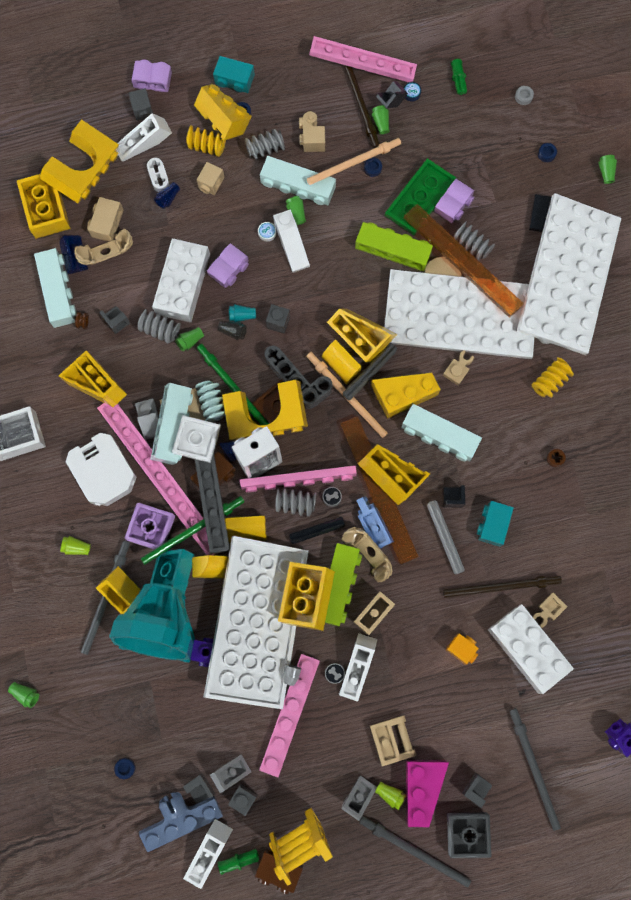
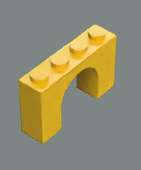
M82 119L73 129L69 142L91 157L93 167L84 171L74 170L52 156L42 168L40 175L41 180L76 203H79L82 198L85 200L88 197L91 186L95 187L101 173L105 174L110 166L108 164L111 161L114 162L119 155L117 152L119 144Z
M292 380L277 383L281 410L278 417L268 425H258L251 419L245 392L238 391L223 394L229 439L233 441L242 437L246 439L252 435V431L259 427L264 428L267 426L273 436L284 435V431L291 430L292 433L301 432L304 427H308L300 381Z

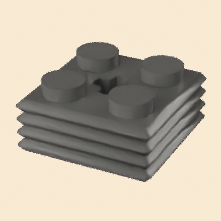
M487 812L447 813L448 855L450 858H490L492 856L490 815ZM467 830H470L472 833H474V836H471L470 840H467V838L464 836V834L467 833Z

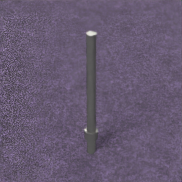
M123 540L119 553L115 555L113 560L115 563L112 571L118 566L121 569L122 565H125L127 559L125 556L130 546L129 542ZM103 595L81 649V653L86 655L89 654L108 604V600Z
M517 708L509 710L515 725L513 727L515 734L519 736L553 831L559 830L561 826L529 743L525 723H522Z
M364 816L361 817L359 824L373 831V835L379 838L383 837L465 887H469L471 883L469 878L389 832L382 824H376Z

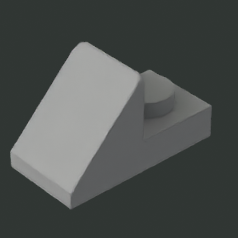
M154 399L135 403L138 414L137 420L144 439L155 438L159 416Z
M241 754L218 768L210 776L221 793L250 774L251 770Z
M360 776L349 795L343 801L341 809L359 821L377 787Z

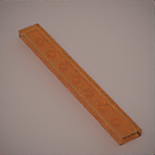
M418 204L404 215V219L509 318L524 305L519 298Z
M357 416L340 423L358 465L372 448ZM358 465L373 503L377 507L394 541L391 545L400 565L418 558L419 556L396 503Z

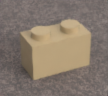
M99 197L98 202L93 207V217L88 221L87 225L92 238L108 242L114 240V235L124 211L120 202Z
M379 592L353 623L369 636L395 604L382 592Z

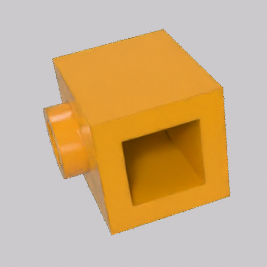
M459 633L448 645L446 651L464 665H467L469 662L472 664L478 656L476 652L479 648L475 646L477 643L469 636L464 637Z

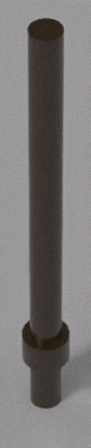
M344 65L366 126L367 137H370L373 148H376L380 144L377 138L376 127L372 124L352 67Z
M537 576L536 579L443 590L444 598L529 587L545 588L547 585L562 584L561 576L546 578L545 576Z

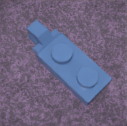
M366 496L356 500L361 509L358 511V518L365 532L368 533L377 546L381 549L394 542L374 503L370 504Z

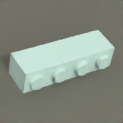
M267 156L260 173V181L264 186L280 189L283 193L295 194L301 199L313 200L318 205L328 206L336 188V179L332 177H327L309 185L307 178L318 174V172Z
M56 248L35 253V261L49 322L54 328L75 323L74 316H76L77 311L70 300L73 298L71 288L67 287L69 277L67 271L63 269V265H65L63 254H59Z
M168 383L165 386L150 460L171 465L180 461L182 456L173 454L172 450L182 416L189 417L187 411L188 405H191L193 400L192 388Z
M412 404L401 427L405 433L411 436L417 435L421 437L423 442L430 445L433 443L439 446V450L445 453L451 452L456 455L457 459L464 462L466 460L470 462L482 437L415 404Z

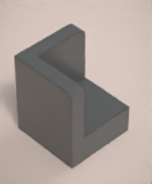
M117 306L106 314L103 310L99 312L115 334L130 324L126 315Z
M203 773L183 786L187 794L190 792L196 804L215 795Z
M475 773L462 794L482 808L486 802L484 798L492 785Z

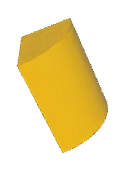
M336 339L322 354V359L346 384L350 383L361 373V365Z
M265 516L225 518L229 544L231 543L232 536L262 542L267 541Z
M206 555L193 557V578L224 579L228 556Z
M119 566L96 587L120 614H124L141 591Z

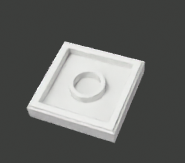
M183 415L172 453L211 463L221 425Z

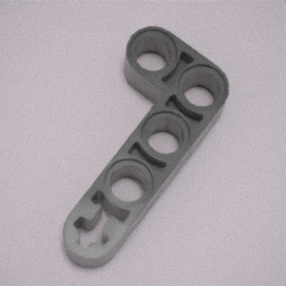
M269 346L265 350L266 363L283 382L298 380L302 383L301 390L305 408L312 409L332 393V381L329 377L321 376L310 384L280 348ZM271 354L274 355V356L277 355V360H278V362H279L278 364H277V361H276V359H275L274 357H271V358H270V355H271ZM288 367L290 372L284 374L281 372V369ZM325 383L329 386V388L327 390H321L319 388L320 384ZM307 395H312L314 400L307 402L304 398Z

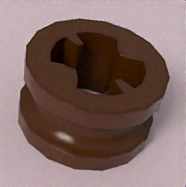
M77 312L75 318L76 328L83 327V329H87L89 314Z
M554 449L547 455V462L552 467H559L566 460L565 453L560 449ZM555 454H557V457H561L558 463L555 462V459H552Z

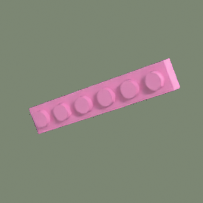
M316 36L313 38L309 54L313 57L405 82H413L417 64Z
M356 466L240 479V485L242 490H246L249 493L256 492L257 488L274 490L276 486L284 485V488L295 487V484L298 483L308 486L315 484V481L331 483L334 482V479L340 478L341 481H349L356 477Z
M301 654L297 667L301 668L299 679L294 686H289L283 709L280 711L259 771L279 777L318 668L319 660Z

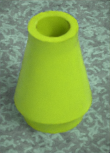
M71 536L64 537L60 552H64L65 555H89L91 544Z
M380 782L375 791L393 809L395 807L398 810L407 796L403 793V790L386 785L383 782Z

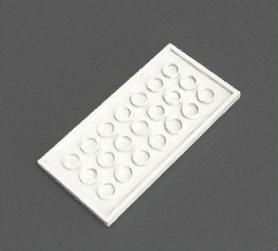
M556 193L552 195L517 329L518 332L583 355L589 353L619 231L620 217Z
M390 269L384 327L398 334L390 343L460 352L465 350L470 353L525 359L533 358L534 337L517 331L529 284Z
M232 536L204 698L283 709L287 684L284 683L283 674L286 664L290 665L296 626L278 622L289 564L290 562L307 564L308 550Z

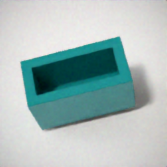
M219 56L213 73L214 82L219 87H227L237 92L249 93L255 76L254 65Z
M494 501L484 505L482 511L484 521L483 524L479 523L476 533L479 535L478 540L499 547L503 546L514 507Z

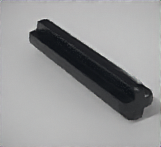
M338 517L291 533L289 538L292 544H296L345 527L343 517Z

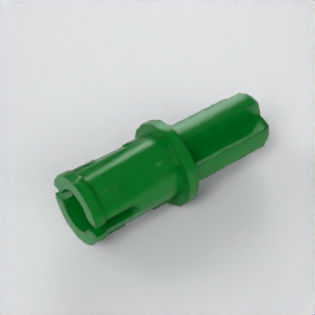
M454 59L451 61L452 80L455 81L457 94L463 95L467 93L466 73L463 71L462 60Z
M254 849L239 855L236 853L234 857L218 861L220 874L223 875L236 869L242 870V867L258 862L260 860L258 851Z

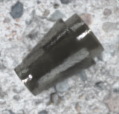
M220 321L217 330L235 340H243L246 335L247 326L243 325L242 322Z

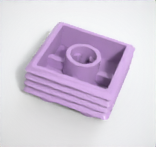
M137 503L125 539L129 542L156 549L167 542L175 515L142 503ZM153 523L154 529L148 532L146 525Z

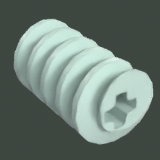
M204 381L198 383L195 389L198 390L197 395L200 397L199 402L202 404L201 409L204 411L205 421L213 423L225 416V411H221L224 408V404H219L223 397H217L221 393V390H215L219 383Z

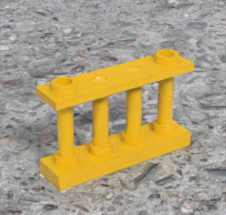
M312 807L305 811L307 819L304 820V824L280 839H277L273 832L269 834L271 840L269 846L273 851L276 864L274 871L280 881L284 879L287 886L291 884L289 872L316 855L318 857L322 855L325 862L333 857L322 824Z

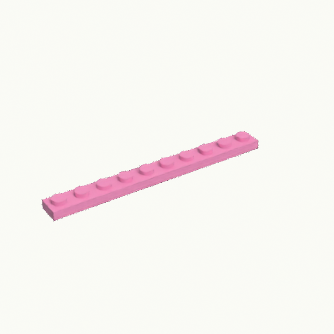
M105 403L99 406L97 409L184 526L188 529L203 520L204 518L162 462L150 460L152 454L151 447L118 404L111 407ZM206 527L192 535L206 555L216 556L218 554H210Z

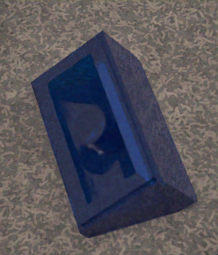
M63 235L59 244L65 260L64 266L67 274L88 270V266L79 263L75 255V247L83 246L81 236Z
M234 442L219 444L230 462L237 459L232 449V446L235 445Z

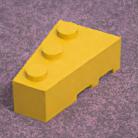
M213 84L201 87L194 104L205 119H210L213 123L212 128L220 131L223 141L243 135L252 117L245 108L237 105L230 96L225 95L218 86Z
M338 309L327 322L365 362L373 361L398 335L349 309Z
M87 350L59 375L69 386L111 407H114L127 395Z
M432 373L375 379L371 383V387L387 419L410 409L412 404L418 405L438 396L441 390Z
M377 444L358 465L399 505L423 483L430 473L414 467V464L398 458V455Z

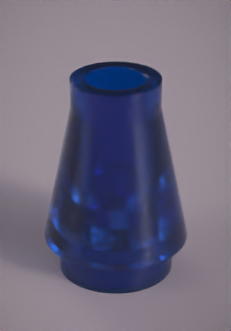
M172 182L169 186L156 193L154 201L162 209L170 207L180 191V187Z

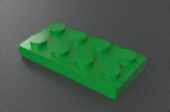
M427 158L387 209L385 216L415 236L435 210V206L457 178Z

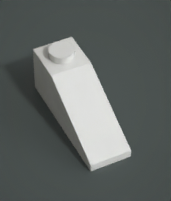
M153 113L150 114L117 143L119 144L117 152L121 161L124 162L160 144L172 132L164 118Z
M291 209L273 215L274 225L292 272L310 267Z
M358 633L339 693L340 696L355 701L359 700L375 652L377 639Z
M216 819L214 820L183 879L202 889L233 830L232 828Z

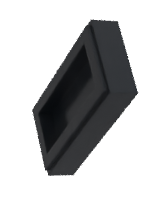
M535 194L529 230L543 232L552 197Z

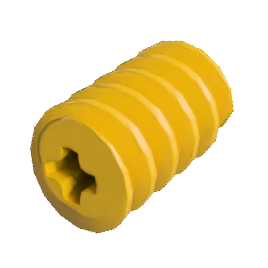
M190 125L186 137L188 149L191 150L195 148L196 151L201 150L203 153L208 151L210 155L215 153L216 156L220 157L225 148L226 140L223 141L221 139L220 133L214 137V131L207 135V130L204 129L201 134L199 127L194 132L193 126Z
M559 357L557 361L552 363V366L546 369L547 371H544L536 379V382L531 384L534 391L541 397L547 395L552 398L553 393L551 390L557 393L559 390L556 385L563 387L564 384L561 380L568 382L569 379L566 375L570 377L574 375L568 363Z

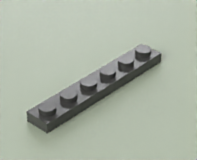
M213 452L211 463L195 459L210 554L230 550Z

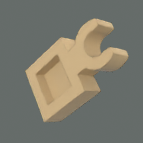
M465 350L460 353L459 362L453 359L443 374L444 377L458 386L469 371V368L466 366L470 365L474 359V356H471L469 360H465L463 358Z
M551 593L538 606L542 611L535 613L532 617L534 620L540 617L542 623L539 626L543 628L546 626L548 618L554 621L567 606L554 593Z

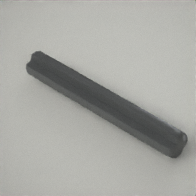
M390 343L343 392L344 398L351 400L396 353L397 347Z

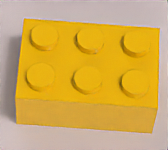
M41 174L17 180L29 230L35 239L71 229L61 192L41 180Z
M290 562L278 622L323 631L335 571L327 567Z

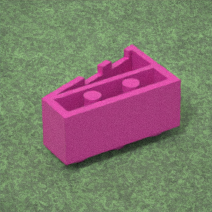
M406 760V824L408 827L430 826L448 768V761Z

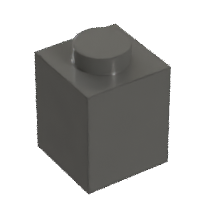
M146 88L129 92L136 120H145L153 113Z
M271 304L266 319L267 329L285 334L290 319V310Z
M240 784L228 805L246 816L258 794Z

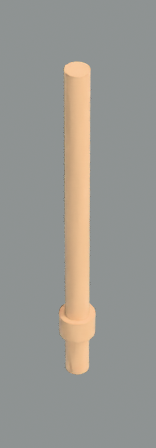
M397 138L390 142L385 141L370 151L307 178V183L312 185L374 156L386 154L392 148L401 145V140Z
M310 352L306 357L315 366V370L319 374L329 377L332 385L343 396L346 388L327 369L328 366ZM355 397L347 400L382 438L388 434Z

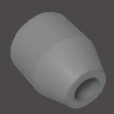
M286 664L283 674L284 683L294 686L299 679L301 668Z

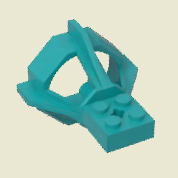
M184 549L166 551L157 557L150 584L143 585L142 590L124 614H119L113 622L109 637L114 645L119 646V649L130 650L142 655L167 660H180L185 663L191 661L195 637L185 608V591L192 569V558L195 554Z

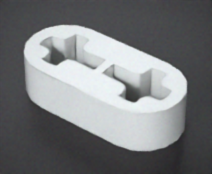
M152 158L147 163L148 172L154 189L162 193L169 189L168 177L163 162L159 158ZM156 164H157L158 170H159V172H157V173L155 172L154 166H153V165H156ZM158 178L162 179V186L159 185Z

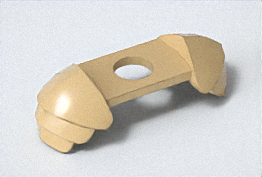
M123 229L114 235L115 240L92 249L88 245L84 247L76 246V259L81 264L94 265L123 254L132 246V236L128 230ZM105 248L111 249V251H110L109 254H107V255H102V254H101V251H102L103 249H105Z
M352 527L344 532L342 541L350 547L360 549V552L374 567L371 570L374 579L377 582L389 579L393 572L391 562L368 533L357 527ZM367 547H372L375 550V556L368 554Z

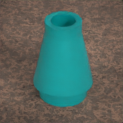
M236 304L229 306V321L236 323L256 319V308Z

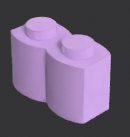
M135 61L132 76L133 87L168 92L172 74L171 66L165 62Z
M455 179L435 206L434 212L450 223H453L455 220L459 221L464 213V207H469L474 200V190Z
M230 243L211 264L207 273L224 288L232 286L237 279L236 275L240 271L244 272L248 267V256Z

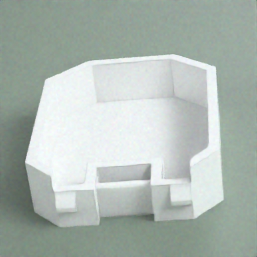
M99 433L91 438L92 442L82 448L77 446L70 450L66 463L87 500L98 506H109L131 493L137 477L115 439L111 435ZM96 446L97 449L93 450L87 455H84L86 451Z

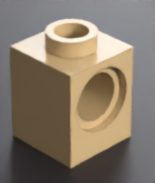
M206 162L197 178L200 191L215 196L225 178L223 169Z

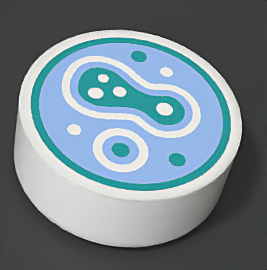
M264 222L259 226L258 235L261 240L268 242L276 237L277 232L274 224Z

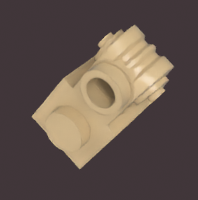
M311 111L307 112L303 117H299V128L303 129V134H300V145H303L304 152H325V126H317V115Z

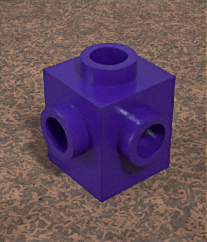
M214 639L194 640L190 660L198 661L199 666L209 667ZM206 649L210 651L208 656L205 655Z
M619 719L605 733L609 737V745L615 751L618 750L625 757L631 755V723L626 724Z

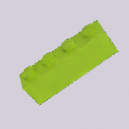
M371 222L362 223L355 243V249L423 272L426 269L433 245L425 240L419 241L413 239L410 235H401L395 233L392 229H383Z
M339 543L336 545L330 568L335 573L325 620L327 624L340 627V623L345 624L347 612L344 611L345 604H350L352 593L349 592L350 585H355L357 574L354 573L355 566H360L362 555L359 554L360 549Z

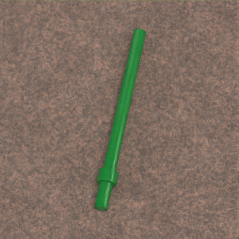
M200 344L197 350L205 358L204 361L209 367L212 366L232 392L241 391L217 362L218 359L215 355L210 354L205 346ZM246 397L248 411L260 425H268L269 423Z
M239 496L230 503L226 502L223 504L224 515L231 514L233 509L245 502L244 499ZM205 519L140 558L143 564L149 563L205 528Z

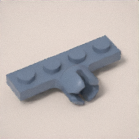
M179 792L170 793L172 799H169L167 795L164 796L159 802V808L164 819L139 831V836L147 852L209 824L215 819L223 817L215 796L190 807L185 804Z

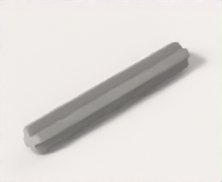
M436 500L427 503V507L454 574L462 573L465 569Z

